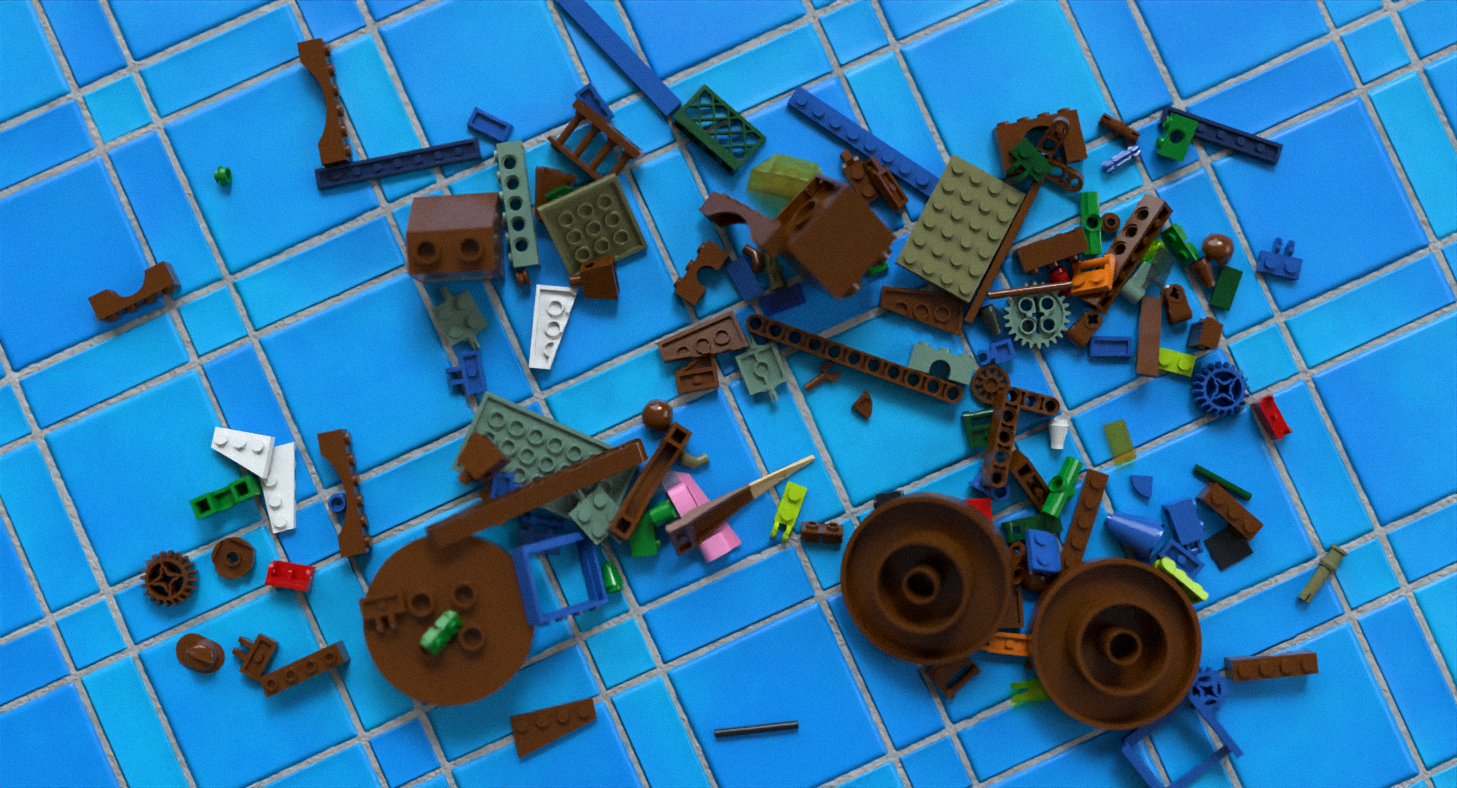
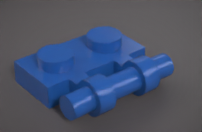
M531 514L530 516L522 515L521 523L529 524V530L520 529L518 547L562 536V534H555L554 531L555 528L563 529L564 520H557L556 517L551 516L549 518L538 517L537 514ZM536 525L547 526V532L536 531ZM561 546L536 553L559 556Z

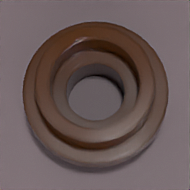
M1108 212L1101 216L1102 231L1114 233L1119 229L1121 222L1117 214ZM1108 219L1113 220V226L1107 224Z

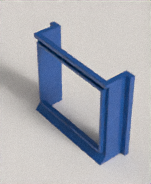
M1188 691L1182 701L1165 716L1145 726L1134 728L1119 739L1124 746L1121 751L1151 788H1164V786L1132 746L1190 703L1193 704L1224 743V746L1166 788L1185 787L1231 752L1237 759L1244 754L1197 694L1192 696Z

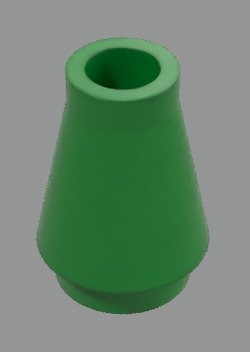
M614 562L602 564L603 581L607 594L623 590L624 582Z

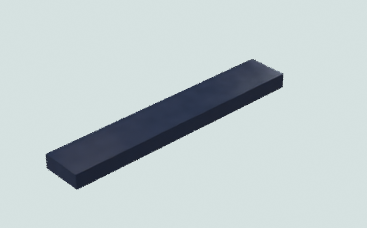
M1168 105L1163 106L1157 126L1162 127L1166 116L1174 113L1199 122L1192 138L1274 166L1277 165L1283 148L1282 144Z

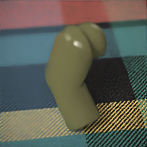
M682 450L678 456L679 462L691 469L709 463L706 453L694 457L687 450Z

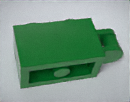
M647 506L630 535L632 558L657 555L658 550H661V539L656 537L655 530L659 529V527L653 523Z

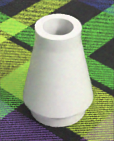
M1050 418L1048 428L1051 448L1063 449L1069 427L1067 419Z

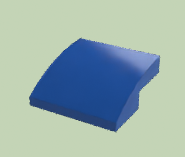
M1172 538L1146 563L1153 566L1152 564L1155 560L1168 557L1175 562L1176 568L1184 571L1191 580L1205 566L1204 563Z

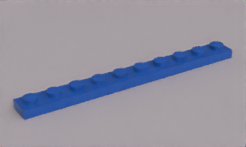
M798 85L788 100L787 105L867 158L875 156L884 168L887 166L891 174L926 197H930L939 180L938 177Z

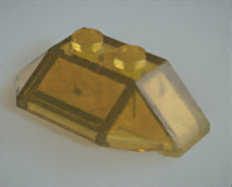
M776 153L751 170L746 190L791 201L817 173L822 175L823 173L815 162Z

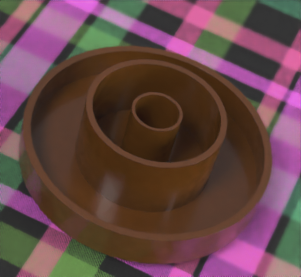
M914 492L895 497L883 503L857 526L845 547L841 563L840 581L848 613L860 632L872 644L883 652L905 662L921 665H940L958 661L973 654L994 636L1001 626L1012 600L1014 569L1011 554L1003 536L992 521L979 509L951 495L937 492Z
M473 534L443 548L433 550L428 537H421L393 553L374 576L366 597L403 589L407 611L395 613L398 622L397 631L391 629L388 615L382 616L385 624V633L383 634L378 633L375 618L363 620L365 642L370 656L381 674L395 688L409 697L421 702L441 706H455L475 702L491 695L504 686L518 672L527 659L535 640L537 624H528L512 555L492 540ZM449 610L453 613L456 612L463 624L458 632L453 634L446 642L444 648L433 656L428 648L425 649L421 646V638L431 627L436 631L439 630L435 623L444 612L447 613Z
M1099 557L1082 561L1067 568L1057 575L1042 591L1029 619L1027 651L1030 666L1038 684L1059 708L1078 721L1090 726L1108 730H1126L1142 727L1162 718L1182 701L1198 673L1202 655V635L1199 620L1192 603L1184 591L1169 576L1148 564L1121 557ZM1130 579L1138 598L1137 601L1125 597L1119 580Z

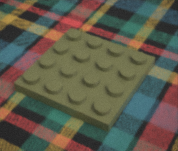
M615 173L537 208L569 275H580V268L583 262L609 255H614L616 262L648 247Z

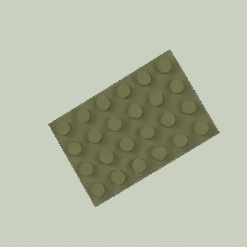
M953 154L894 264L968 304L1026 194Z

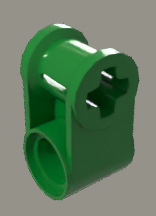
M670 498L649 510L650 517L657 527L680 517L679 514H676L670 503Z

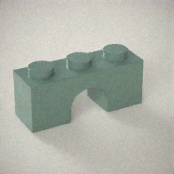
M922 341L912 345L906 367L928 374L931 364L934 361H941L948 369L947 381L964 386L969 385L975 361L971 360L970 355L959 353L958 356L950 354L951 350L939 347L936 350L930 348L931 344Z

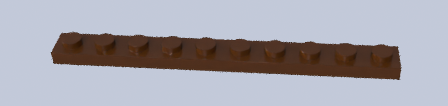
M1087 469L1060 552L1062 568L1053 574L1052 580L1067 568L1082 562L1109 475ZM1027 656L1024 668L1032 670Z

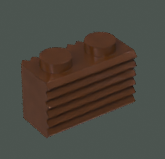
M1212 317L1200 318L1198 322L1191 324L1188 343H1186L1187 347L1205 352L1218 348L1224 326L1218 323V319Z

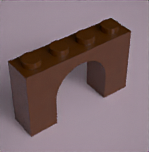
M1063 108L1052 115L1049 112L1038 114L1037 118L1034 119L1022 117L1017 119L1016 123L1009 124V121H1004L996 124L997 127L992 130L1002 178L1016 177L1025 172L1020 165L1009 175L1005 172L1016 162L1008 152L1023 140L1025 134L1033 130L1046 131L1052 121L1061 116L1067 118L1070 122L1069 132L1059 147L1062 162L1070 165L1086 160L1088 156L1077 109ZM1064 124L1057 125L1054 135L1057 136L1059 131L1064 129Z

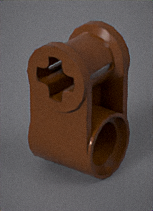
M1178 284L1164 286L1161 289L1160 297L1163 298L1162 303L1168 323L1172 326L1191 320L1192 311L1183 287ZM1175 291V295L1170 297L1169 293Z
M1096 310L1085 311L1063 336L1080 350L1101 325L1102 315ZM1094 315L1093 321L1095 323L1088 324L1089 319L1087 316Z
M1015 542L1009 548L1014 569V585L1021 583L1029 570L1028 559L1024 557V555L1027 556V549L1021 542Z

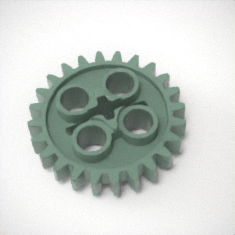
M1036 281L1032 282L1031 286L1037 285ZM1059 290L1011 297L1012 300H1005L1009 307L1002 308L1004 312H1007V315L1003 316L1002 319L1008 320V323L1003 327H1010L1011 329L1007 335L1014 333L1013 341L1020 339V346L1028 343V349H1031L1034 344L1036 349H1040L1041 343L1047 348L1049 347V341L1052 344H1056L1055 337L1063 338L1060 331H1067L1068 329L1064 324L1070 323V320L1065 318V316L1071 314V312L1065 311L1069 303H1062L1065 296L1058 297ZM1034 297L1037 298L1036 307L1033 301ZM1043 299L1050 302L1049 310L1043 309L1041 305ZM1023 300L1027 301L1030 305L1028 311L1022 310L1020 306ZM1032 313L1040 314V318L1036 321V317H1032ZM1044 320L1051 322L1052 328L1050 331L1043 328ZM1024 321H1027L1031 324V330L1029 332H1025L1022 329V323ZM1036 323L1039 330V334H1036Z

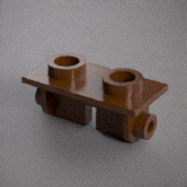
M816 521L801 522L802 532L800 540H804V542L819 543L820 536H823V544L838 545V543L843 541V525L835 522L828 524Z

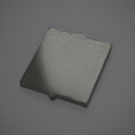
M1159 247L1154 260L1151 262L1146 280L1163 289L1176 257L1164 248Z

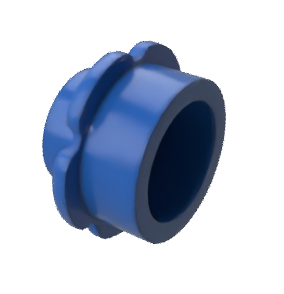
M336 493L331 496L328 506L333 513L341 514L342 511H346V495Z

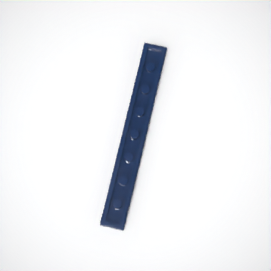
M476 137L314 170L318 190L322 191L482 159L479 139Z

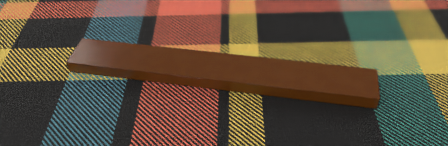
M1046 176L1037 184L1032 180L1026 196L963 317V323L968 325L973 322Z

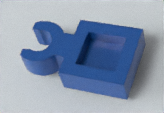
M1011 338L990 344L992 349L990 351L982 349L977 352L978 355H987V360L980 362L983 366L988 365L992 359H995L996 364H1000L1017 358Z

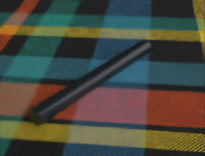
M798 720L715 729L714 731L715 738L792 730L799 729Z

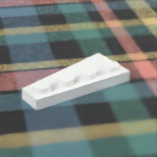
M548 285L536 286L529 368L551 370L579 290L578 288Z

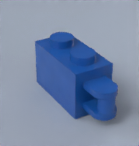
M1183 497L1162 505L1174 541L1183 546L1192 555L1203 553L1200 539L1205 538L1204 532L1206 529L1203 521L1198 518L1196 502L1190 497ZM1194 542L1195 546L1190 548L1189 543Z

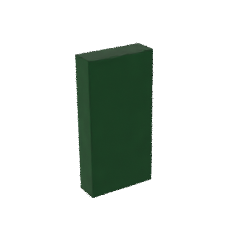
M1221 265L1208 305L1230 311L1243 271Z

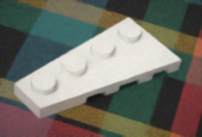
M296 442L273 447L267 479L260 477L273 533L296 528Z

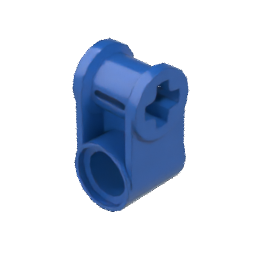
M980 466L978 468L979 472L973 481H969L968 484L992 500L1005 501L1010 495L1009 487L1005 484L1002 487L1004 495L1001 498L996 497L994 494L995 489H987L980 483L983 468ZM992 474L991 480L995 484L996 477Z

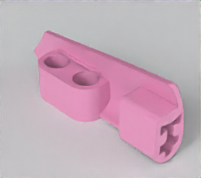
M668 471L664 476L662 485L681 518H683L684 513L710 502L688 473ZM725 522L707 537L698 548L706 562L709 563L742 544V541L728 523Z

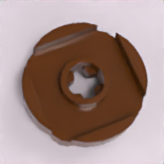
M230 537L220 541L214 547L211 556L216 572L227 579L244 577L255 565L256 549L249 541L241 537ZM237 553L238 561L231 563L229 555Z

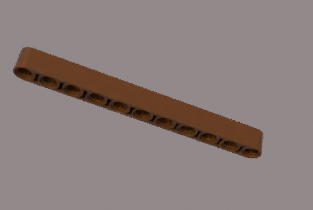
M752 314L746 320L748 332L945 403H957L962 398V389L956 384L759 314ZM752 319H758L761 322V327L754 330L749 326V322ZM771 326H778L781 330L780 335L776 337L771 336L769 328ZM791 333L799 334L800 342L796 344L791 343L789 335ZM810 340H817L820 348L816 351L811 350L808 346ZM830 347H837L839 356L832 358L828 354V349ZM853 353L859 357L858 364L852 365L849 363V354ZM873 360L878 363L879 367L876 372L868 369L869 361ZM891 367L898 371V376L895 379H891L888 376L887 372ZM910 374L915 375L918 379L915 386L909 385L907 381ZM930 381L935 382L937 385L935 393H931L927 389V384ZM950 388L954 389L957 393V397L954 400L947 397V391Z
M641 438L630 440L435 522L424 529L433 550L443 548L643 463L648 459Z

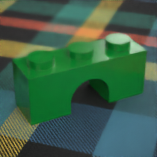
M247 475L229 483L228 486L222 489L208 492L189 502L196 519L203 520L260 496L263 492L256 476Z

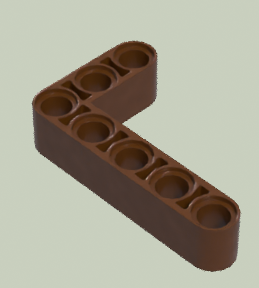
M1008 387L997 393L981 473V483L985 488H1000L1007 481L1019 412L1041 418L1056 415L1060 410V403L1056 398L1017 387ZM1007 393H1009L1011 396L1010 402L1007 400ZM1026 398L1030 401L1029 407L1026 404ZM1045 403L1048 404L1049 411L1045 409ZM1003 413L1007 415V422L1003 420ZM1000 433L1004 438L1003 443L999 440ZM996 454H998L1000 457L999 463H997L995 460ZM992 474L996 477L995 484L991 480Z

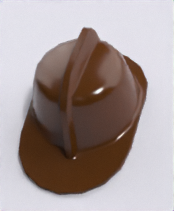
M195 633L186 634L177 642V658L182 664L193 670L205 674L214 673L224 663L225 654L222 647L215 641Z

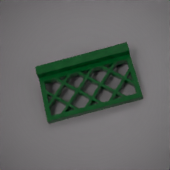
M703 84L690 100L672 116L671 123L732 176L739 171L740 167L767 138L706 84ZM706 92L711 97V103L700 104L699 96ZM712 107V117L701 118L700 108ZM715 107H723L727 112V117H715ZM688 108H697L698 118H689L685 111ZM713 121V131L705 132L702 129L701 122ZM716 121H727L728 131H716ZM730 121H739L742 124V130L731 131ZM743 134V144L732 145L731 135ZM746 134H754L759 138L756 144H747ZM717 135H728L729 145H720L717 142ZM744 148V157L739 161L733 156V149Z

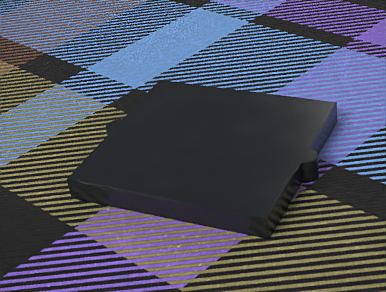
M1229 527L1204 540L1211 552L1210 556L1214 557L1220 570H1224L1253 553L1247 540H1243Z

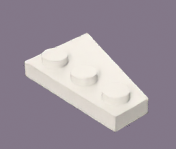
M215 427L211 448L258 476L267 479L275 437Z

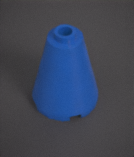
M1114 511L1113 514L1108 513L1103 523L1107 526L1106 531L1148 561L1166 523L1159 520Z

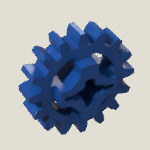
M1199 666L1198 673L1189 692L1192 696L1197 694L1212 713L1213 707L1220 710V702L1226 704L1223 697L1229 696L1225 692L1229 685L1223 683L1226 678L1219 676L1220 672L1218 670L1212 672L1211 667L1207 666L1204 670L1203 667ZM1205 676L1204 679L1197 680L1198 678ZM1200 685L1205 686L1211 694L1205 693ZM1191 704L1190 707H1191L1192 709L1196 710V708L1193 706V704Z

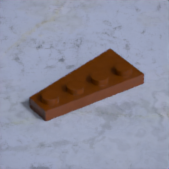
M889 286L881 287L880 308L959 337L961 336L965 302L945 292Z
M733 310L657 342L665 363L750 349Z
M593 697L512 715L510 719L519 758L595 720L597 714Z

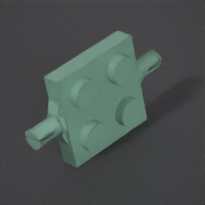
M447 286L443 287L444 290L442 288L439 289L445 301L431 311L451 346L454 347L461 342L468 341L473 351L477 350L473 343L480 349L481 346L476 336L489 326L469 291L467 290L460 295L452 296Z
M753 334L749 335L750 339L746 336L745 338L750 349L736 356L735 359L751 396L767 391L771 403L778 401L779 398L775 388L779 384L788 381L789 378L773 341L765 345H757Z
M597 486L591 493L586 495L580 490L572 492L578 502L575 508L567 515L596 546L609 536L619 545L621 542L605 531L619 509L616 503L600 486Z

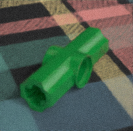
M1095 191L1079 193L1081 217L1079 226L1082 227L1089 250L1084 252L1083 256L1101 255L1102 218L1100 217L1099 194ZM1087 219L1094 221V229L1087 226Z
M1067 456L1059 474L1049 481L1048 489L1050 494L1041 511V514L1045 517L1057 520L1065 502L1074 497L1076 493L1074 483L1083 466L1080 460Z

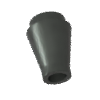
M989 304L978 310V317L990 335L995 336L1001 333L1002 328L997 307Z

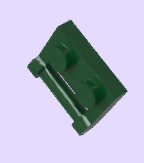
M994 408L970 413L969 411L962 412L969 449L987 446L991 423L972 427L971 421L992 417ZM1003 413V420L1007 422V416ZM1000 433L999 440L1003 442L1004 438L1003 435Z

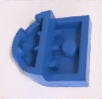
M1033 529L1025 531L1029 571L1042 573L1043 577H1049L1061 570L1060 548L1056 537L1046 531Z

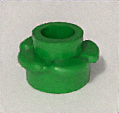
M218 166V170L214 172L215 181L221 186L232 182V173L229 167Z

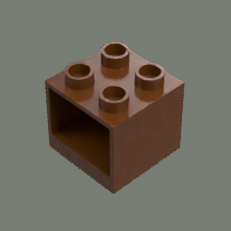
M819 173L773 219L774 222L777 221L786 228L785 233L790 237V240L778 254L808 285L837 301L841 297L846 299L853 296L862 285L860 277L871 266L875 268L887 261L892 253L890 246L897 239L895 234L848 183Z

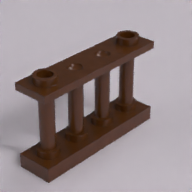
M576 99L572 107L576 109V115L558 138L556 136H548L547 138L551 142L550 146L559 153L562 151L596 181L605 178L596 169L614 146L617 147L619 145L623 148L624 155L607 176L614 173L618 176L630 159H641L645 154L641 148L581 99ZM587 118L592 122V128L573 151L564 143L582 119L585 120ZM604 132L608 136V141L589 165L580 156L596 135Z

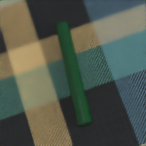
M1195 464L1192 469L1193 472L1217 483L1219 486L1247 501L1252 497L1250 492L1198 464Z

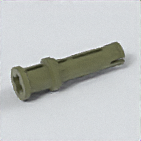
M763 253L767 267L765 275H768L771 286L769 288L770 292L787 288L788 285L784 282L782 275L783 267L778 264L777 256L772 258Z
M1334 544L1330 545L1331 549L1326 556L1319 560L1321 565L1300 594H1298V597L1310 604L1331 572L1337 571L1338 564L1344 557L1348 556L1347 552Z

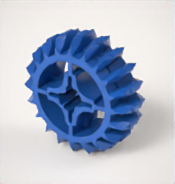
M1217 361L1215 366L1209 363L1207 368L1202 367L1200 369L1202 374L1195 375L1199 381L1192 382V385L1197 386V389L1191 392L1193 394L1197 393L1198 397H1195L1193 400L1194 402H1201L1198 408L1202 409L1205 407V414L1211 412L1212 417H1217L1219 414L1221 418H1225L1226 414L1233 416L1234 411H1241L1239 405L1247 404L1243 398L1250 396L1248 393H1245V390L1250 389V386H1244V382L1248 381V378H1241L1244 371L1236 372V365L1230 367L1229 362H1224L1222 365L1221 361ZM1217 372L1229 376V378L1221 381L1219 378H1215L1214 374ZM1207 383L1210 386V392L1208 394L1206 393ZM1233 385L1235 386L1234 395L1231 392V388ZM1218 386H1223V393H1218ZM1220 398L1228 404L1220 407L1213 404L1212 401Z

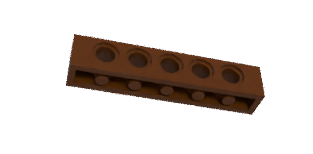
M1145 194L1141 201L1138 202L1137 207L1126 220L1125 225L1105 253H1112L1115 257L1112 289L1077 296L1085 307L1105 315L1172 214L1173 210L1165 200ZM1105 265L1098 266L1095 270L1104 269Z

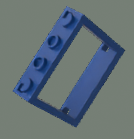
M583 531L511 549L529 625L538 624V628L551 625V620L555 619V622L568 619L567 615L572 614V617L583 615L586 609H589V612L599 610V605L608 603L595 545ZM576 542L590 600L542 614L528 554Z

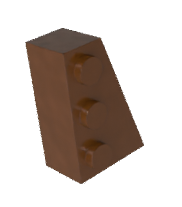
M1078 226L1071 231L1059 233L1053 237L1017 248L1013 253L1020 273H1027L1028 276L1039 273V268L1047 266V269H1052L1060 266V261L1067 260V263L1078 260L1080 259L1079 255L1088 251L1089 247L1082 227Z

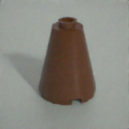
M536 166L535 218L539 219V223L544 224L537 208L548 203L544 194L561 185L573 188L577 179L576 175L572 173L566 175L562 170Z

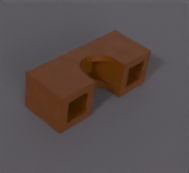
M710 240L706 244L702 242L696 252L699 255L695 261L692 259L689 261L685 268L687 273L683 278L679 277L673 286L675 288L674 294L696 307L707 291L697 280L699 271L704 268H710L719 273L730 256V253Z
M1208 482L1195 497L1210 512H1214L1228 523L1226 526L1243 540L1251 541L1264 526L1217 483Z

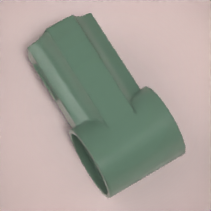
M1145 261L1142 262L1131 278L1127 280L1119 294L1135 305L1145 294V289L1158 274V271L1153 265Z

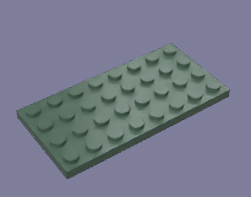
M485 391L451 469L462 473L465 469L458 462V457L475 431L484 434L511 460L500 472H514V484H528L609 450L614 446ZM638 465L579 490L586 495L591 493L597 486H600L619 507ZM491 479L485 482V484L491 486ZM570 493L539 507L572 520L567 514L575 508L578 500Z

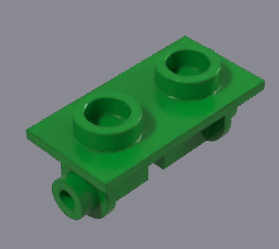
M1175 223L1160 233L1183 267L1199 258V251H1197L1192 242L1186 243L1184 241L1188 236L1181 225L1178 226Z
M450 610L447 613L444 612L435 623L439 630L436 631L431 627L421 638V646L425 649L428 648L433 656L442 650L446 642L453 634L458 632L463 624L458 614Z

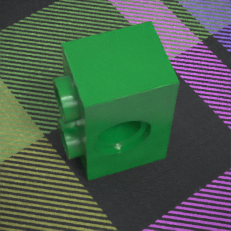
M1174 113L1166 116L1162 126L1164 128L1163 134L1158 136L1154 148H1157L1155 152L1183 162L1199 122ZM1178 131L1180 134L1179 139L1176 142H1171V133Z

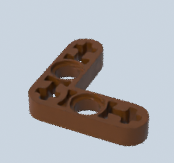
M1057 117L1052 121L1035 148L1040 154L1041 152L1045 154L1043 157L1052 167H1059L1062 170V174L1059 176L1053 175L1050 171L1045 178L1070 192H1078L1083 187L1084 176L1053 157L1070 129V122L1067 118ZM1064 124V129H1061L1057 136L1054 135L1057 125ZM1050 139L1054 141L1055 147L1047 149L1043 142ZM1066 172H1067V173H1069V174H1068V176L1066 177V179H1065V181H1064V180H1062V179L1064 178V176H1065V174H1066ZM1077 178L1078 183L1072 185L1071 180Z

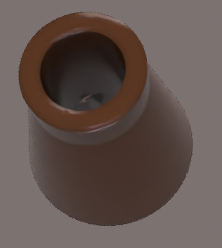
M1206 256L1198 258L1190 264L1192 267L1190 270L1201 282L1204 289L1216 285L1211 262L1207 260Z

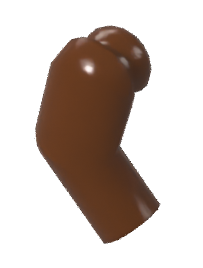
M746 243L741 253L751 258L753 264L751 270L754 273H760L765 267L763 254Z

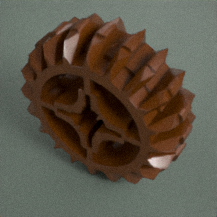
M168 550L167 553L160 551L159 555L154 554L151 556L152 560L145 562L148 567L141 569L145 575L140 576V579L145 580V583L141 584L140 587L147 588L143 595L151 594L149 601L157 600L158 606L164 603L165 607H170L171 605L178 606L180 602H186L187 597L193 596L191 590L197 589L193 582L199 581V578L194 577V574L199 570H192L191 567L194 566L195 562L188 563V555L182 557V552L175 553L174 550ZM170 562L176 564L182 572H177ZM158 568H159V569H160V575H159L158 578L155 579V577H156V572H157V570H158ZM167 576H177L176 578H173L172 581H162L163 579H166ZM184 578L182 588L178 592L179 581ZM157 585L163 586L168 594L163 593Z

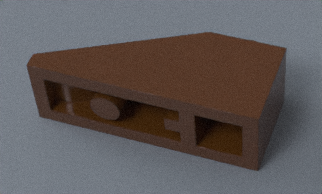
M1015 449L1011 454L1008 474L1041 513L1050 490L1029 458L1018 449Z

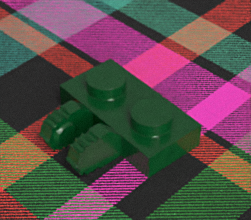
M1025 137L1008 152L1016 162L1005 172L1009 175L1020 165L1025 172L1017 176L1014 182L1018 184L1029 175L1037 184L1054 168Z

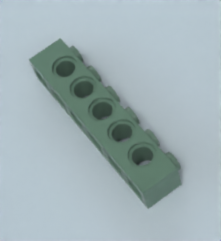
M521 140L496 144L497 150H494V158L496 163L499 162L500 168L497 171L498 183H502L503 189L499 193L501 203H505L506 211L502 212L504 224H508L509 232H505L507 245H511V253H508L509 263L516 270L525 267H539L541 262L524 144ZM508 161H516L513 169H506ZM514 180L518 181V188L510 190L509 183ZM521 201V208L517 211L512 210L513 202ZM523 221L525 223L524 229L516 231L514 228L515 224ZM520 242H527V249L519 252L517 249Z

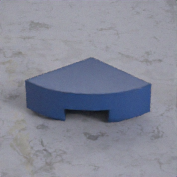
M1130 475L1134 488L1141 495L1152 497L1153 476Z

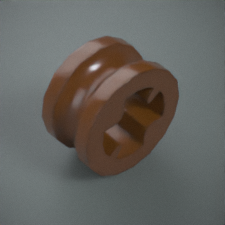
M526 267L522 271L515 270L520 287L524 288L526 284L530 286L531 281Z

